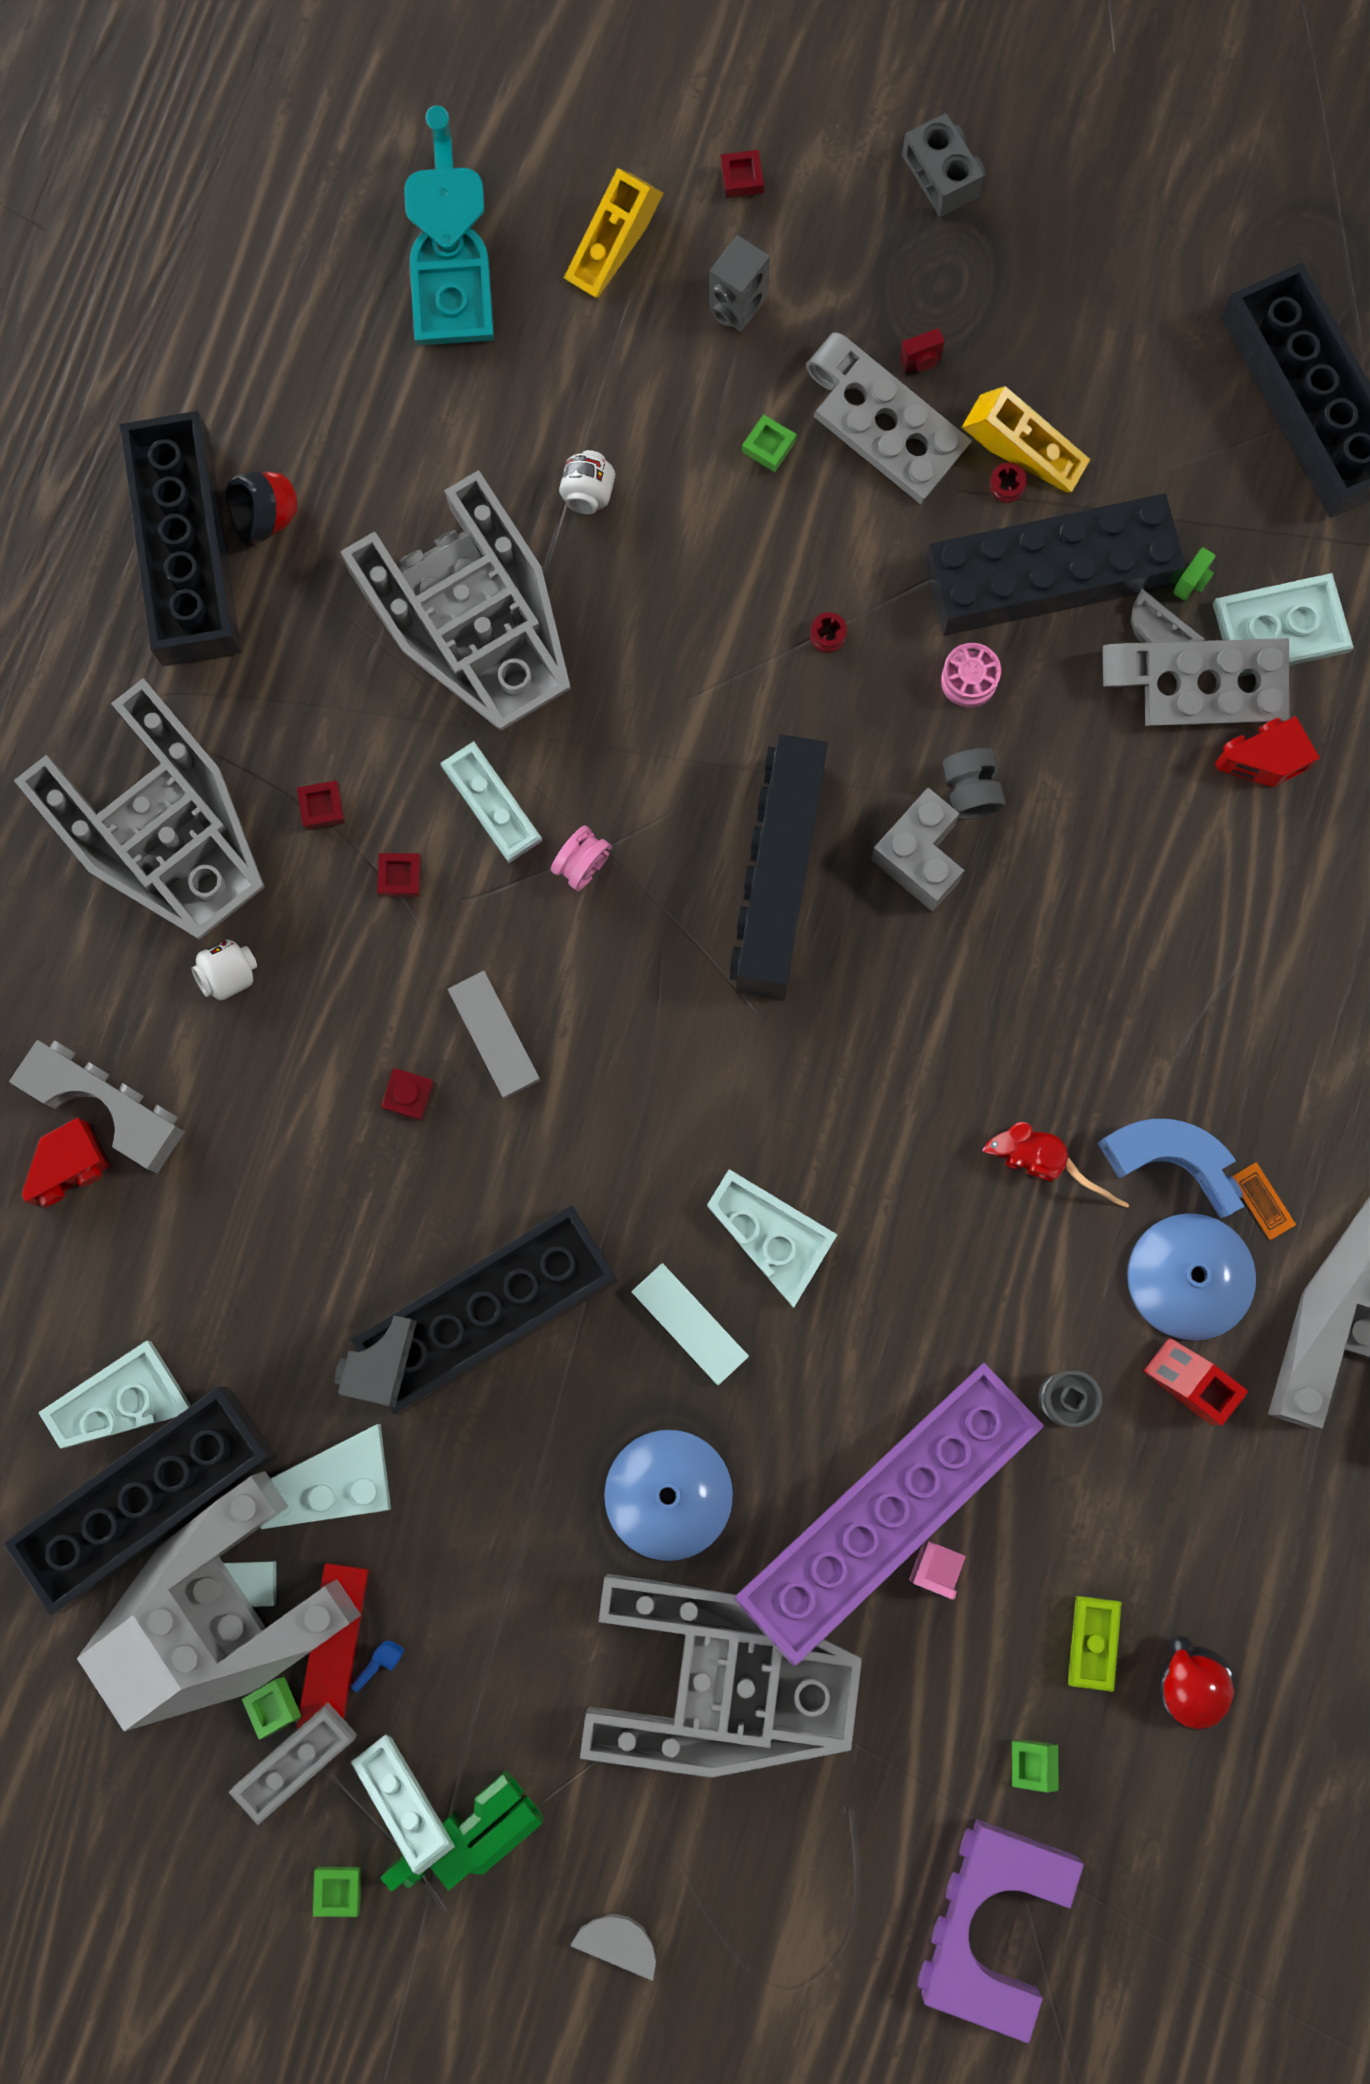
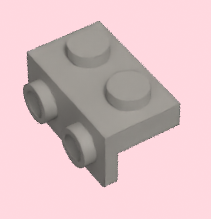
M456 530L449 531L434 541L437 545L435 548L424 554L421 549L416 550L400 560L402 566L399 570L416 596L481 558L469 534L465 532L457 534Z

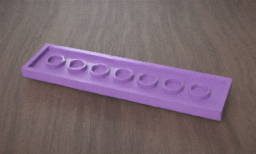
M983 1363L735 1596L734 1600L795 1667L1031 1440L1044 1425L994 1372Z

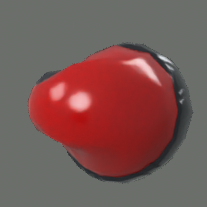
M247 472L235 476L227 484L226 499L229 513L238 535L245 544L263 542L270 538V536L278 534L289 525L297 513V493L289 479L281 473Z
M1177 1636L1173 1638L1169 1643V1651L1172 1657L1167 1661L1159 1679V1694L1163 1707L1171 1719L1182 1727L1194 1731L1209 1729L1220 1723L1229 1712L1233 1703L1236 1690L1233 1672L1227 1661L1218 1653L1199 1646L1193 1647V1643L1187 1637Z

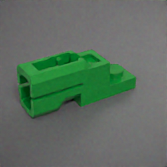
M507 1770L477 1795L474 1812L465 1820H462L454 1811L441 1822L455 1847L432 1864L430 1868L448 1891L468 1874L484 1875L538 1828L544 1820L540 1810L527 1795L477 1840H473L521 1799L520 1795L524 1793L522 1787ZM403 1855L381 1876V1880L391 1892L401 1884L406 1889H409L428 1870L426 1869L420 1875L413 1873Z

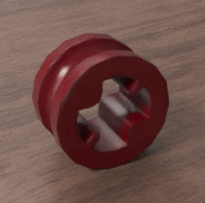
M1006 462L1000 464L991 475L990 490L992 495L1001 502L1011 503L1017 501L1025 491L1027 481L1025 471L1015 463ZM1008 475L1015 477L1014 486L1016 489L1012 490L1011 486H1009L1008 491L1001 489L1002 480L1000 477L1004 476L1006 480Z
M821 613L812 622L811 643L820 652H836L845 643L847 633L846 622L836 613ZM831 625L830 630L834 627L837 628L834 640H826V635L823 639L819 636L822 634V626Z

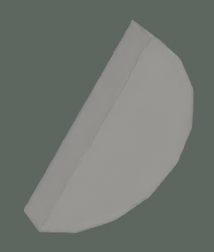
M1143 589L1141 590L1132 606L1131 613L1132 628L1136 638L1141 643L1204 641L1203 637Z
M611 1913L604 1917L595 1918L588 1924L583 1925L571 1942V1946L653 1981L656 1966V1954L653 1943L644 1927L628 1916Z

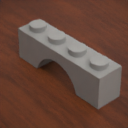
M36 1040L9 1082L54 1109L75 1098L94 1097L100 1099L108 1107L113 1117L115 1134L112 1147L146 1169L158 1174L185 1133V1131L174 1125L178 1117L159 1105H156L153 1111L140 1104L144 1097L143 1095L124 1083L121 1084L119 1089L108 1084L105 1081L109 1074L92 1063L88 1062L84 1068L72 1061L76 1053L54 1040L49 1047Z

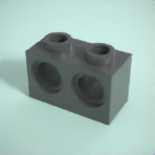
M947 113L905 133L902 156L939 217L980 197L985 178L984 166L977 156H972L966 146V139L962 129L958 125H953ZM932 146H938V147H941L942 149H941V150H935V149H933V148H931V147H932ZM957 177L962 181H953L950 178Z
M739 235L733 239L709 271L710 311L714 318L725 326L732 325L739 331H742L768 297L770 256Z

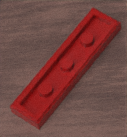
M325 1563L320 1589L337 1579L362 1616L369 1569ZM361 1616L309 1653L300 1706L302 1717L298 1719L297 1729L326 1703H329L343 1719L345 1718Z

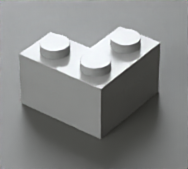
M927 788L874 847L871 861L934 912L960 882L964 869L937 848L941 841L955 827L960 813L930 788Z

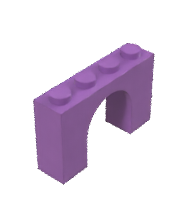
M976 1819L973 1830L967 1828L963 1835L959 1854L965 1857L960 1873L953 1872L950 1877L945 1896L946 1899L951 1900L946 1917L939 1916L932 1934V1943L937 1946L932 1961L925 1960L922 1965L918 1979V1988L923 1989L921 1994L927 2006L1029 2043L1043 1998L1037 1987L992 1971L983 1966L973 1956L969 1946L970 1922L975 1911L983 1901L998 1892L1007 1890L1023 1891L1071 1908L1084 1864L1074 1854Z

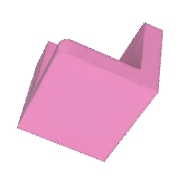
M926 1540L921 1545L909 1580L913 1584L954 1600L957 1593L954 1588L966 1556Z

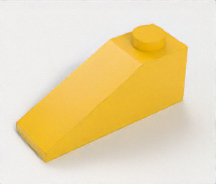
M617 168L564 279L598 298L646 230L664 193L635 175Z
M1006 386L981 394L961 427L993 454L1010 463L1021 466L1023 470L1066 493L1073 491L1090 461L1084 453Z

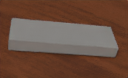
M485 971L447 989L503 1099L541 1081Z
M326 1703L236 1783L229 1791V1794L253 1821L259 1825L354 1741L357 1734L329 1703Z

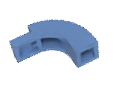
M1148 1119L1129 1124L1098 1142L1099 1147L1119 1179L1143 1165L1152 1162H1170L1183 1167L1195 1177L1220 1219L1244 1207L1240 1200L1243 1194L1238 1183L1231 1175L1225 1176L1222 1171L1223 1168L1236 1162V1160L1220 1141L1195 1125L1173 1119Z

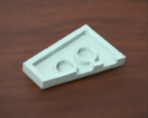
M730 1169L707 1204L711 1212L794 1308L837 1237V1234Z
M145 1341L38 1413L61 1449L175 1418L188 1409L191 1404L153 1343Z
M377 1424L271 1478V1481L289 1507L264 1524L261 1529L390 1510L391 1505L381 1424Z

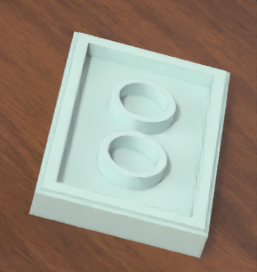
M1332 573L1216 598L1213 602L1222 640L1289 638V666L1350 653L1354 648ZM1245 669L1239 674L1238 677L1250 675L1253 673Z

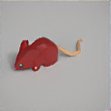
M1016 1123L1008 1131L990 1139L983 1148V1152L998 1158H1007L1006 1167L1019 1170L1020 1167L1026 1168L1027 1174L1053 1182L1054 1179L1057 1180L1061 1172L1066 1168L1081 1185L1120 1206L1129 1207L1128 1203L1086 1179L1068 1157L1067 1148L1060 1138L1050 1133L1033 1132L1032 1126L1029 1123Z

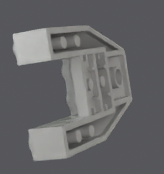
M478 470L444 491L450 511L463 531L470 535L481 555L480 559L416 596L375 531L340 551L358 587L402 652L502 731L567 692L571 687L542 567Z
M143 678L111 704L160 761L161 764L98 814L63 771L47 755L17 777L14 782L89 873L200 940L265 887L221 770Z
M1370 1196L1301 1295L1268 1412L1270 1416L1306 1428H1323L1344 1351L1370 1359Z
M265 1471L246 1479L160 1545L78 1656L77 1660L123 1731L253 1693L361 1616L340 1582L336 1579L266 1628L229 1573L220 1556L289 1507Z
M607 1574L604 1577L598 1622L686 1634L675 1718L589 1706L585 1716L580 1759L705 1777H718L850 1751L862 1658L823 1639L794 1667L734 1600L737 1595L649 1579Z

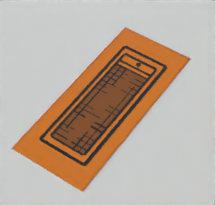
M1257 1162L1232 1176L1242 1191V1198L1269 1240L1296 1225Z

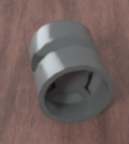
M990 748L970 749L953 754L943 760L942 766L946 784L954 788V791L949 796L951 807L960 813L957 820H972L1000 812L1006 807L1002 784L994 780L999 773L994 750Z
M1078 1370L1058 1372L1049 1376L1040 1386L1038 1393V1407L1042 1415L1051 1424L1060 1427H1083L1091 1423L1100 1413L1103 1403L1102 1391L1097 1382L1090 1375Z

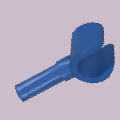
M391 1640L384 1641L374 1652L368 1666L350 1684L352 1690L358 1692L378 1671L381 1665L393 1671L405 1651L404 1648Z

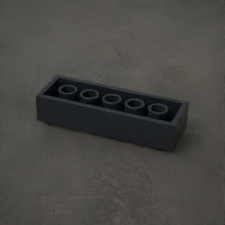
M1303 262L1231 294L1221 319L1329 517L1332 518L1370 501V383Z
M199 411L119 424L151 651L162 666L242 653L210 433Z
M1166 493L930 543L925 560L943 636L1138 595L1142 589L1145 592H1152L1175 587L1186 569Z
M779 734L777 746H768L764 783L770 784V787L761 786L757 822H762L763 827L754 826L750 861H755L756 867L748 865L744 884L743 900L750 902L749 907H740L736 940H742L743 942L742 947H733L730 964V979L737 980L736 993L785 1001L828 746L826 741Z
M571 1205L351 1339V1342L356 1351L361 1352L375 1345L385 1335L391 1325L393 1316L417 1321L396 1406H389L393 1415H402L618 1282V1279L575 1208Z
M218 1386L2 1544L49 1615L63 1613L267 1465L277 1455L230 1387Z

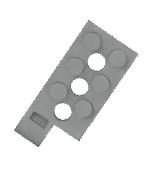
M832 333L806 364L809 374L818 384L828 390H833L816 410L813 417L919 504L926 499L972 441L842 334ZM851 388L859 390L864 396V403L858 406L849 404L844 397V392ZM878 414L890 415L894 419L895 428L890 431L881 430L875 423V416ZM909 439L920 440L925 445L926 453L922 456L911 455L906 449V441Z
M1289 638L1103 645V687L1145 685V726L1269 722L1279 717L1282 721H1286L1289 719ZM1245 669L1251 671L1256 678V685L1249 693L1243 692L1237 683L1239 674ZM1203 671L1211 672L1216 678V687L1210 694L1203 693L1197 684L1198 677ZM1164 672L1172 674L1177 683L1175 691L1169 696L1162 694L1157 686L1158 678Z

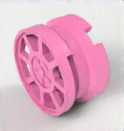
M966 643L956 647L948 655L941 676V685L945 695L950 701L961 707L973 708L985 704L994 695L1000 680V661L990 648L982 644ZM968 649H976V650H979L980 652H977V651H967V650H968Z
M584 825L568 839L559 851L551 866V872L555 875L563 874V876L569 879L568 884L576 891H580L592 880L591 876L595 871L601 869L609 856L606 849L610 851L612 845L604 839L597 840L591 829Z

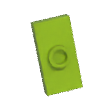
M1076 1596L1068 1676L1069 1686L1114 1692L1122 1602Z

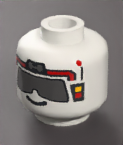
M589 450L584 451L582 454L573 455L566 461L559 492L571 510L581 514H593L607 506L614 484L615 471L612 465L605 460V457L596 451Z
M226 939L199 952L196 956V965L192 967V973L199 988L206 997L212 995L218 1000H225L252 985V970L257 968V963L247 946L240 948L234 941Z

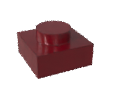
M759 150L720 155L725 198L764 193Z
M939 328L902 341L899 362L905 374L914 370L919 372L926 371L934 367L938 361H941L945 341Z
M337 780L297 787L302 825L305 830L345 823L340 785Z
M379 853L377 882L379 897H420L422 864L420 853Z
M393 1068L381 1108L422 1121L435 1083L434 1080Z

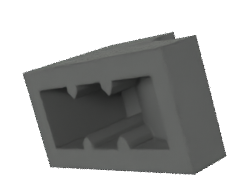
M393 1316L389 1329L375 1345L361 1352L349 1351L347 1359L341 1358L335 1374V1384L340 1385L338 1394L386 1406H396L417 1321Z

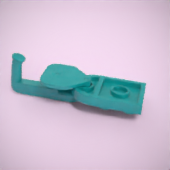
M432 106L426 113V122L433 131L435 170H421L413 173L407 179L404 187L406 215L412 223L423 231L415 240L410 253L416 345L494 340L489 258L484 242L471 229L484 212L482 180L475 171L469 168H454L448 112L442 106Z

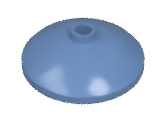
M1179 1214L1159 1221L1151 1226L1137 1241L1128 1263V1287L1137 1310L1155 1329L1176 1339L1199 1341L1224 1334L1244 1317L1254 1297L1256 1271L1248 1247L1232 1228L1210 1216ZM1194 1267H1199L1204 1272V1280L1201 1283L1195 1282L1191 1277V1271Z
M660 1430L635 1439L616 1457L606 1479L605 1506L613 1529L631 1549L652 1559L673 1561L700 1553L709 1547L721 1534L729 1519L732 1508V1483L724 1461L707 1442L683 1431ZM665 1487H670L676 1492V1500L672 1504H665L660 1499V1492Z

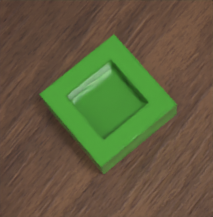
M763 414L743 443L742 453L776 472L795 444L797 434Z
M1202 547L1181 576L1173 594L1185 602L1194 590L1201 594L1214 575V572L1209 567L1216 555Z
M285 1677L273 1680L242 1699L259 1740L269 1737L302 1717Z
M1029 1740L1012 1741V1787L1042 1792L1059 1791L1058 1745Z
M318 1866L314 1870L313 1916L357 1917L360 1914L361 1867Z

